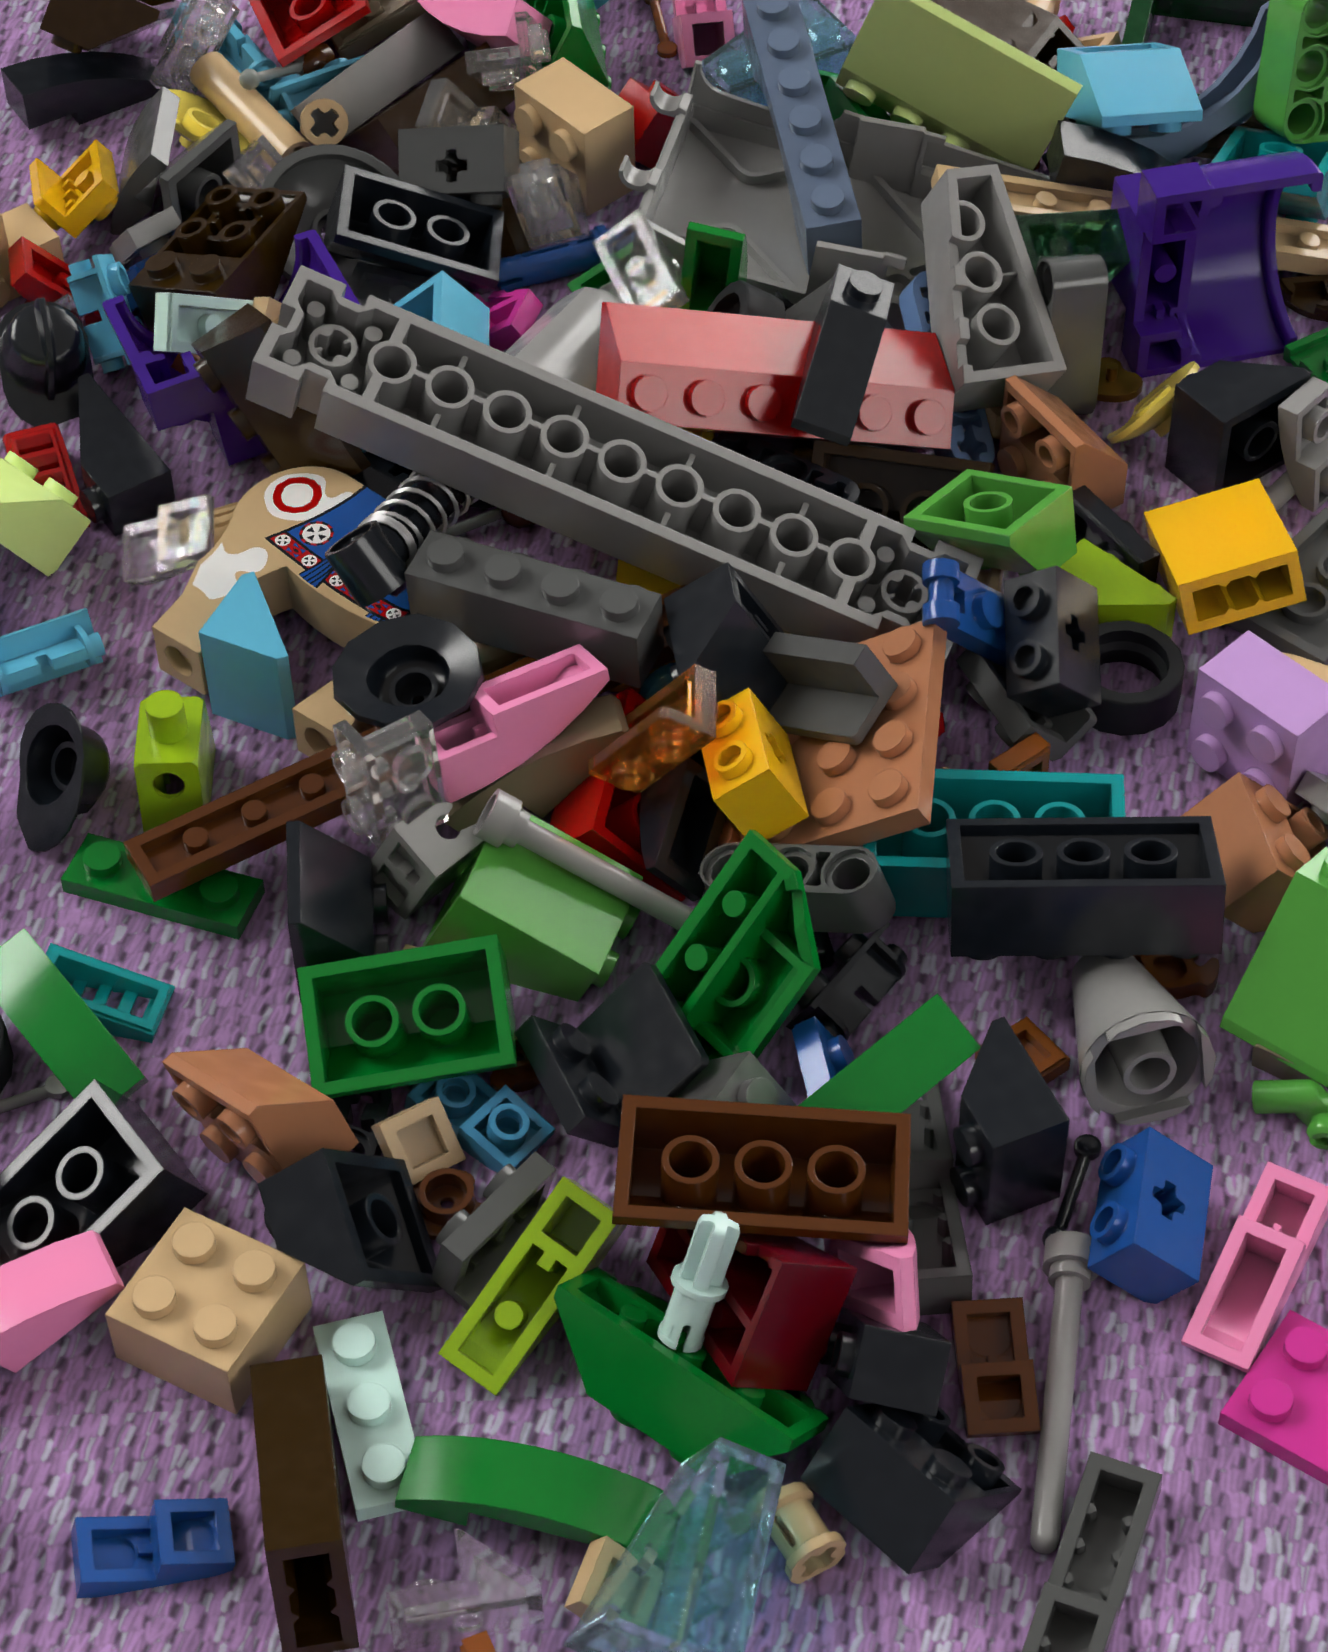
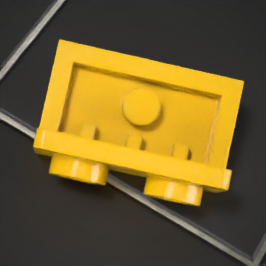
M97 139L61 176L38 158L29 165L31 190L35 205L34 211L55 231L62 227L76 239L94 219L101 221L106 218L118 201L119 189L112 152Z

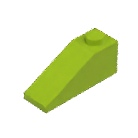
M563 1176L438 1354L492 1394L498 1396L560 1317L554 1300L558 1285L598 1267L627 1225L612 1224L613 1208L575 1180Z

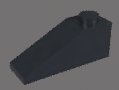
M838 264L816 316L790 427L848 447L885 328L895 283L881 279L869 271L856 270Z
M89 373L79 376L80 465L85 489L79 492V496L89 519L93 523L103 521L116 537L177 509L171 470Z

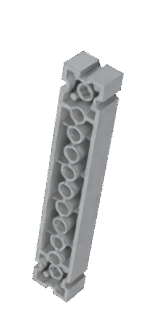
M303 265L300 266L282 301L278 324L271 323L252 361L246 393L247 400L289 418H292L297 407L316 414L314 429L680 586L684 584L686 586L729 562L780 628L795 635L858 643L891 632L899 627L922 621V605L929 601L928 588L922 585V564L925 561L934 558L956 560L960 565V571L976 580L984 561L983 558L941 540H938L933 551L912 543L916 530L375 296L369 295L364 306L344 298L347 284ZM946 639L945 661L953 644L948 639Z

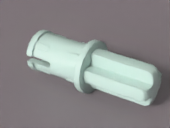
M715 1211L713 1214H703L699 1217L684 1261L675 1265L670 1276L674 1290L657 1334L662 1343L673 1350H676L683 1327L684 1331L688 1333L683 1345V1352L692 1353L701 1349L715 1303L724 1299L727 1294L729 1285L725 1275L740 1235V1227L738 1223L728 1219L726 1213Z

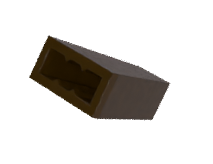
M320 1354L249 1365L264 1547L282 1652H334L358 1648L357 1623L323 1356Z

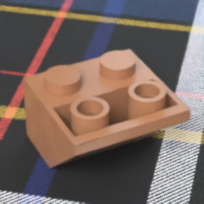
M1016 375L1005 379L1003 407L1001 409L1000 448L997 453L998 465L1003 475L1072 486L1073 490L1085 485L1110 509L1123 504L1128 464L1059 397Z
M1240 772L1181 815L1211 816L1226 882L1224 917L1252 933L1267 930L1295 872L1327 846L1325 840L1328 838V830L1321 818L1308 807L1298 808L1286 801L1282 794L1272 785L1266 784L1261 786Z
M248 1048L172 1052L162 1061L177 1085L172 1091L174 1099L190 1116L200 1121L205 1129L200 1133V1138L206 1147L225 1163H230L234 1158L242 1162L246 1171L258 1183L321 1148L350 1152L359 1143L333 1099Z

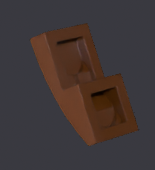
M1023 1297L951 1301L949 1313L966 1438L1040 1434L1041 1428L1033 1359H1029Z

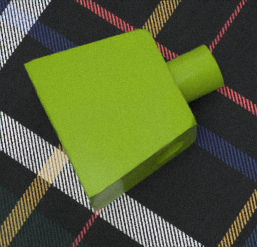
M160 690L152 693L140 702L134 753V772L143 832L211 802L216 746L205 700L198 696L182 697L179 693L172 690ZM169 773L177 775L183 780L185 786L180 792L167 794L165 784H171Z

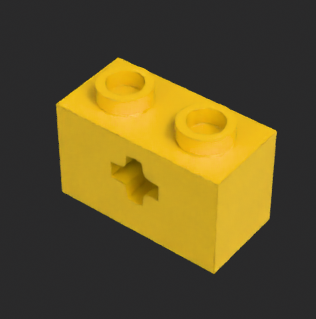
M749 687L727 700L715 703L708 711L694 718L713 801L744 837L749 830H755L768 840L809 817L788 734Z

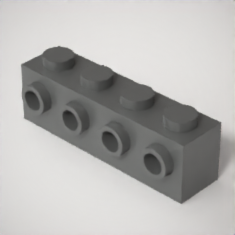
M430 530L404 573L411 614L419 613L454 623L472 641L538 660L581 644L608 668L611 681L641 689L665 645L662 596L660 593L646 590L638 585H628L595 576L580 569H570L534 559L523 553H513L480 544L465 537H455Z

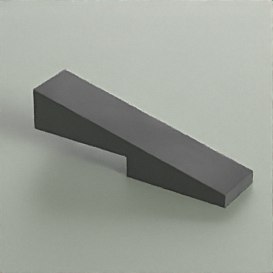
M938 1084L921 1097L923 1100H917L902 1112L911 1114L908 1229L913 1233L916 1242L920 1316L949 1314L951 1301L972 1300L973 1274L956 1191L950 1180V1169L953 1168L954 1158Z
M1090 1451L1048 1582L1044 1583L1022 1652H1107L1161 1492L1162 1474Z

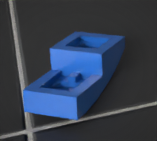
M228 1498L157 1499L153 1501L149 1516L75 1517L71 1531L77 1599L97 1598L215 1577L233 1571L236 1563Z

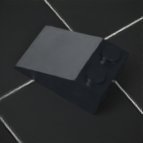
M94 1079L0 1173V1266L52 1243L93 1230L100 1234L117 1268L158 1244L184 1207L192 1210L208 1193L142 1108L135 1102Z

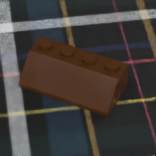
M623 1094L612 1224L695 1230L701 1215L720 1211L726 1213L728 1219L739 1224L740 1233L907 1244L909 1228L911 1114Z

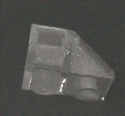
M543 158L519 164V174L504 177L507 191L529 248L536 250L589 236L590 230L578 175L560 166V164H551L549 158Z

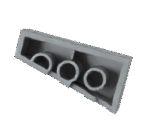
M998 164L947 169L921 203L931 333H936L955 389L954 413L1003 406L1005 379L1014 375L1048 391L1066 372L1067 368Z

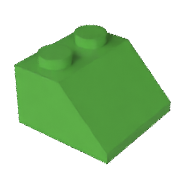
M966 469L903 517L904 525L915 529L914 536L933 551L938 540L946 542L983 558L984 561L980 570L996 568L1017 572L1021 576L1055 565L1060 567L1077 553L1072 486Z

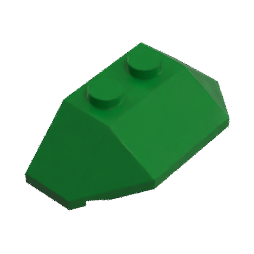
M755 830L748 831L655 964L703 1046L709 1060L751 1051L758 1058L821 971L802 873Z
M595 1267L558 1285L554 1300L587 1395L609 1409L611 1415L621 1424L640 1430L667 1448L671 1457L679 1463L706 1473L787 1453L825 1430L829 1417L822 1410L815 1407L813 1400L804 1391L731 1387L703 1345L696 1352H683V1345L688 1334L684 1331V1327L676 1350L663 1344L658 1338L657 1331L661 1321L664 1319L669 1305L668 1301L642 1288L620 1284L617 1282L615 1275L599 1267Z

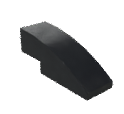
M99 51L81 52V54L73 52L34 58L1 68L7 103L29 130L70 114L81 125L150 99L162 86L172 89L170 82L149 58L125 53Z
M1058 120L1046 154L1051 182L1113 191L1115 176L1141 173L1145 169L1176 165L1154 150L1126 137L1092 126Z
M687 710L659 720L656 723L641 787L639 822L641 849L646 870L691 901H697L702 898L705 889L699 874L700 865L705 856L718 847L727 816L712 798L694 719L698 715L691 710Z

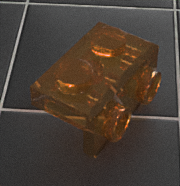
M694 664L627 714L625 718L629 731L589 760L588 773L612 783L618 789L639 794L716 738V721L719 713V707L716 702V672Z

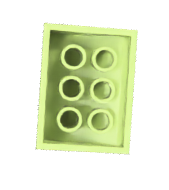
M874 0L836 80L838 85L844 87V94L851 100L863 106L874 104L891 114L890 118L892 121L924 126L926 131L946 136L945 142L1030 170H1034L1053 137L1058 120L1063 121L1083 86L931 0Z
M9 451L4 459L0 458V544L49 577L58 570L91 523V520L72 507L79 498L51 477L47 479L43 486L33 480L39 470L12 451Z

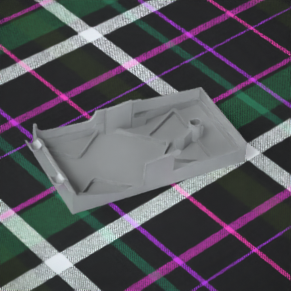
M696 60L694 63L687 93L684 92L679 96H671L662 90L660 81L657 80L650 93L652 107L663 115L675 118L656 166L647 171L637 169L631 164L629 156L625 155L619 168L621 182L632 190L644 193L638 209L640 212L637 217L630 264L681 278L686 232L690 221L746 234L748 254L747 283L770 294L778 291L793 304H796L833 278L838 264L856 270L869 271L881 279L895 283L887 321L893 329L905 330L899 306V296L915 276L922 271H926L921 203L932 190L931 179L937 164L960 168L998 164L1001 174L1050 181V176L947 143L945 142L946 136L926 131L924 126L867 117L844 110L842 115L833 122L862 220V249L817 241L810 275H808L797 237L786 174L769 107L714 87L706 79L702 71L703 61ZM1020 230L1034 273L1036 272L1039 260L1042 258L1098 254L1101 243L1075 238L1063 239L1055 235Z

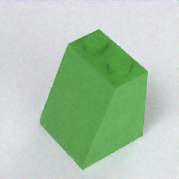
M531 814L530 821L642 881L643 876ZM484 842L455 880L423 946L497 934L506 955L510 984L578 1002L591 984L600 989L604 986L620 956L619 953L611 949L617 936L623 940L636 921L640 910L519 844L510 848L502 843L497 848Z
M1326 846L1295 872L1222 1017L1219 1027L1252 1046L1260 1044L1290 1062L1276 1058L1277 1060L1328 1088V847Z

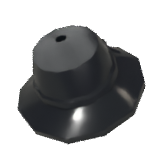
M419 613L378 622L349 641L332 666L334 699L358 721L374 725L387 738L402 742L415 741L413 734L425 729H434L467 710L484 680L477 645L454 623Z

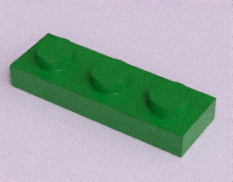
M91 833L87 834L61 877L63 892L238 940L265 893L262 879L224 869L154 902L129 862L123 842Z

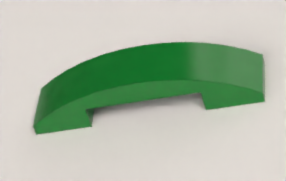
M416 1436L395 1499V1508L467 1526L470 1513L586 1544L608 1536L663 1573L664 1577L683 1581L701 1511L678 1497L616 1469L541 1447L468 1436Z

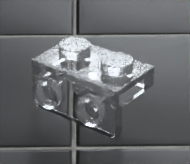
M182 0L150 60L151 65L155 68L150 77L152 85L156 89H161L164 86L167 89L182 90L196 94L198 89L190 80L191 69L195 62L203 55L220 50L240 12L237 6L231 0Z
M526 11L515 13L517 46L465 52L467 74L481 83L482 86L489 87V91L513 90L514 84L519 82L520 79H524L542 69L543 62L551 61L547 29H542L541 23L538 24Z
M420 710L364 737L346 720L333 725L337 750L332 752L331 758L336 773L344 783L347 798L341 802V809L347 824L357 836L365 834L379 849L392 828L402 820L408 825L433 805L446 802L433 723ZM448 814L444 819L436 821L435 826L437 827L449 821Z

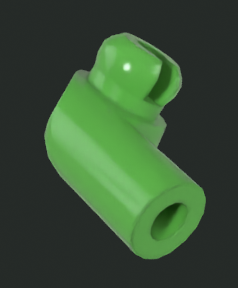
M1311 1079L1255 1080L1253 1082L1252 1105L1255 1114L1294 1113L1307 1126L1306 1133L1310 1137L1309 1142L1318 1149L1328 1150V1092L1318 1082Z

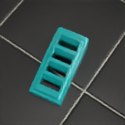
M50 943L46 955L66 980L72 984L75 991L112 1036L149 1043L153 1042L173 996L175 986ZM86 987L98 989L93 1001L82 997ZM112 992L124 994L117 1009L106 1006ZM138 996L150 998L142 1018L130 1014Z

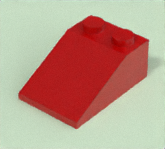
M249 0L282 67L290 64L371 12L368 0Z

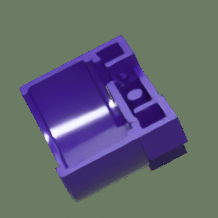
M1288 151L1199 165L1198 162L1145 169L1141 173L1114 177L1105 264L1108 276L1126 308L1121 351L1133 373L1144 378L1176 372L1192 361H1195L1201 368L1210 366L1219 360L1235 362L1284 353L1285 345L1297 341L1298 337L1289 320L1279 282L1276 259V219L1280 197L1285 187L1308 184L1313 192L1322 191L1324 175L1312 159L1301 152Z
M311 229L294 235V269L289 284L279 302L282 303L300 266L303 265L347 284L344 298L360 304L317 231ZM123 295L108 299L102 303L106 316L134 370L142 400L158 431L172 426L185 425L192 420L209 422L212 434L229 466L267 452L256 436L248 442L227 415V412L235 407L222 388L215 394L210 391L194 369L193 364L196 361L190 351L180 354L186 374H181L171 368L178 353L153 351L154 333L144 327L133 316L127 307Z

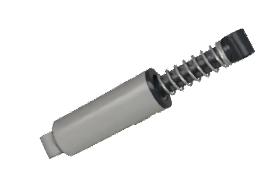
M621 279L611 281L599 289L592 287L581 288L558 300L505 353L596 392L602 302L637 304ZM413 471L409 478L405 479L398 486V489L387 496L386 501H383L375 508L374 513L366 517L356 529L335 542L325 552V557L358 606L366 607L386 597L406 581L404 573L430 530L436 531L439 528L441 529L439 532L446 533L447 528L454 525L458 517L467 512L469 507L486 509L496 506Z

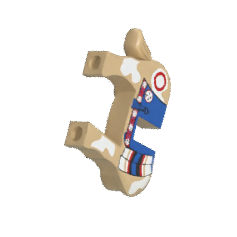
M306 466L284 470L263 479L250 488L239 502L200 513L173 518L168 524V538L171 545L178 553L197 565L182 595L152 626L160 669L203 695L209 693L198 632L241 575L253 571L272 616L289 609H294L315 629L343 648H345L349 641L380 621L411 615L407 588L397 597L389 594L369 606L359 607L325 557V552L335 542L356 529L386 499L343 472L326 467ZM473 641L479 649L484 676L524 656ZM333 680L292 708L297 747L300 752L307 756H312L375 727L355 719L334 699Z

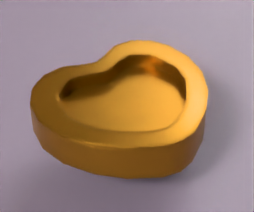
M1101 357L1097 400L1117 403L1136 398L1142 391V378L1136 373L1125 370L1117 359Z

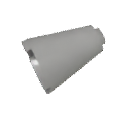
M1102 955L1082 956L1073 968L1071 980L1080 1084L1090 1107L1099 1115L1101 1110L1113 1115L1116 1123L1128 1126L1165 1120L1180 1114L1191 1105L1187 1096L1201 1082L1206 1089L1213 1078L1216 1055L1206 1030L1134 956L1125 959H1110Z

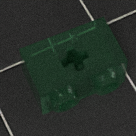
M1117 209L1015 215L1034 273L1036 272L1039 260L1042 258L1098 254L1105 261L1109 283L1130 262Z

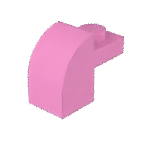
M672 0L674 40L677 45L682 69L694 68L696 60L703 61L702 67L737 63L732 9L727 10L726 0Z

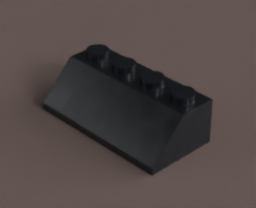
M1211 816L946 819L947 917L951 957L991 960L998 956H1035L1045 960H1056L1065 956L1102 955L1110 959H1125L1133 955H1171L1176 958L1189 959L1201 954H1222L1226 882Z

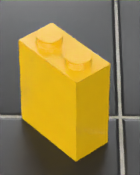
M1259 478L1143 512L1150 545L1160 553L1158 571L1168 592L1177 598L1176 610L1188 635L1307 601L1298 551Z

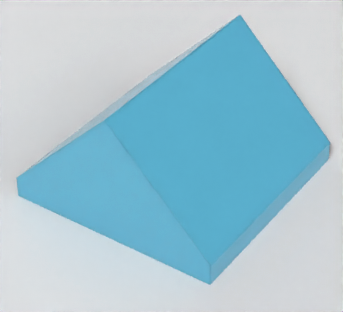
M254 571L242 574L198 632L212 714L287 740L296 738L292 708L295 706L289 657Z

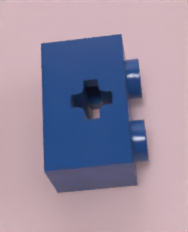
M1148 1127L1126 1141L1117 1143L1104 1153L1098 1168L1100 1183L1096 1210L1090 1224V1235L1092 1238L1087 1268L1141 1301L1158 1304L1198 1283L1213 1165L1152 1127Z

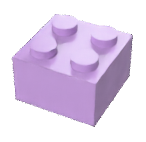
M1248 630L1198 669L1186 750L1191 753L1195 762L1202 769L1208 772L1217 771L1228 780L1240 772L1261 786L1266 784L1272 785L1282 794L1286 801L1298 806L1305 799L1297 795L1295 791L1307 770L1328 776V683Z

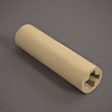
M209 52L195 62L190 72L191 83L226 119L237 122V130L273 167L289 154L311 146L256 89L247 90L241 86L239 82L241 73L221 53Z

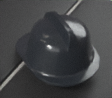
M37 298L35 301L16 306L3 317L0 323V372L3 391L9 407L22 421L35 427L48 423L60 424L79 417L78 377L89 373L94 379L88 339L81 321L69 309L54 302H46L45 298Z
M46 703L37 709L26 723L20 742V781L17 819L28 848L34 852H47L59 845L70 832L77 815L87 813L95 805L97 799L105 790L110 776V757L104 740L94 730L81 725L74 712L62 703Z

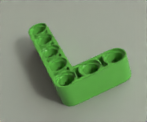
M1328 0L1269 1L1253 104L1254 116L1263 126L1293 144L1328 141Z

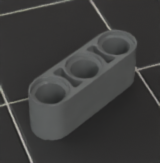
M1098 254L1042 258L1036 266L1035 276L1067 368L1066 372L1047 392L1059 397L1076 415H1088L1093 413L1098 396L1108 296L1107 267L1102 256Z
M741 842L725 843L714 848L705 856L700 865L699 874L707 890ZM770 843L802 873L813 932L871 933L882 928L891 920L896 910V901L875 854L867 848L858 846Z

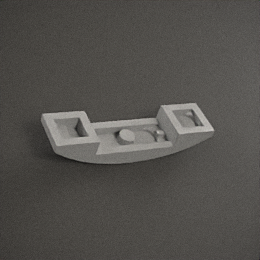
M425 12L323 85L290 112L301 125L300 114L306 105L317 99L327 98L335 100L344 108L348 116L349 125L344 136L346 137L465 48L448 26L430 13ZM315 109L311 114L315 124L310 130L315 136L324 132L330 137L333 136L336 129L333 127L332 122L337 116L331 110L322 114Z

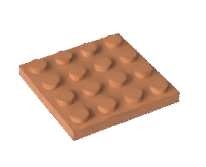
M922 621L858 642L859 644H866L898 686L864 740L858 745L788 734L809 817L768 839L769 843L860 846L931 824L947 639L946 631L936 624L923 626ZM728 817L726 818L718 846L725 843L741 842L744 838Z

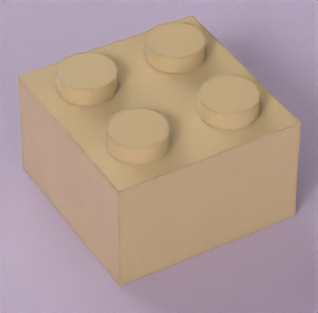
M564 57L514 84V119L517 131H519V159L553 191L560 203L566 206L571 204L583 214L589 216L633 191L621 182L619 168L625 155L629 156L631 164L635 167L634 106Z
M184 1207L105 1313L116 1358L231 1413L237 1414L252 1393L249 1365L273 1362L312 1307V1300L304 1262Z

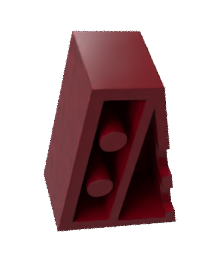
M660 1227L646 1260L670 1297L674 1290L670 1276L675 1265L684 1261L694 1230ZM740 1233L725 1275L729 1285L727 1294L724 1299L715 1303L703 1342V1346L731 1387L807 1391L819 1361L825 1356L829 1337L858 1268L798 1237Z

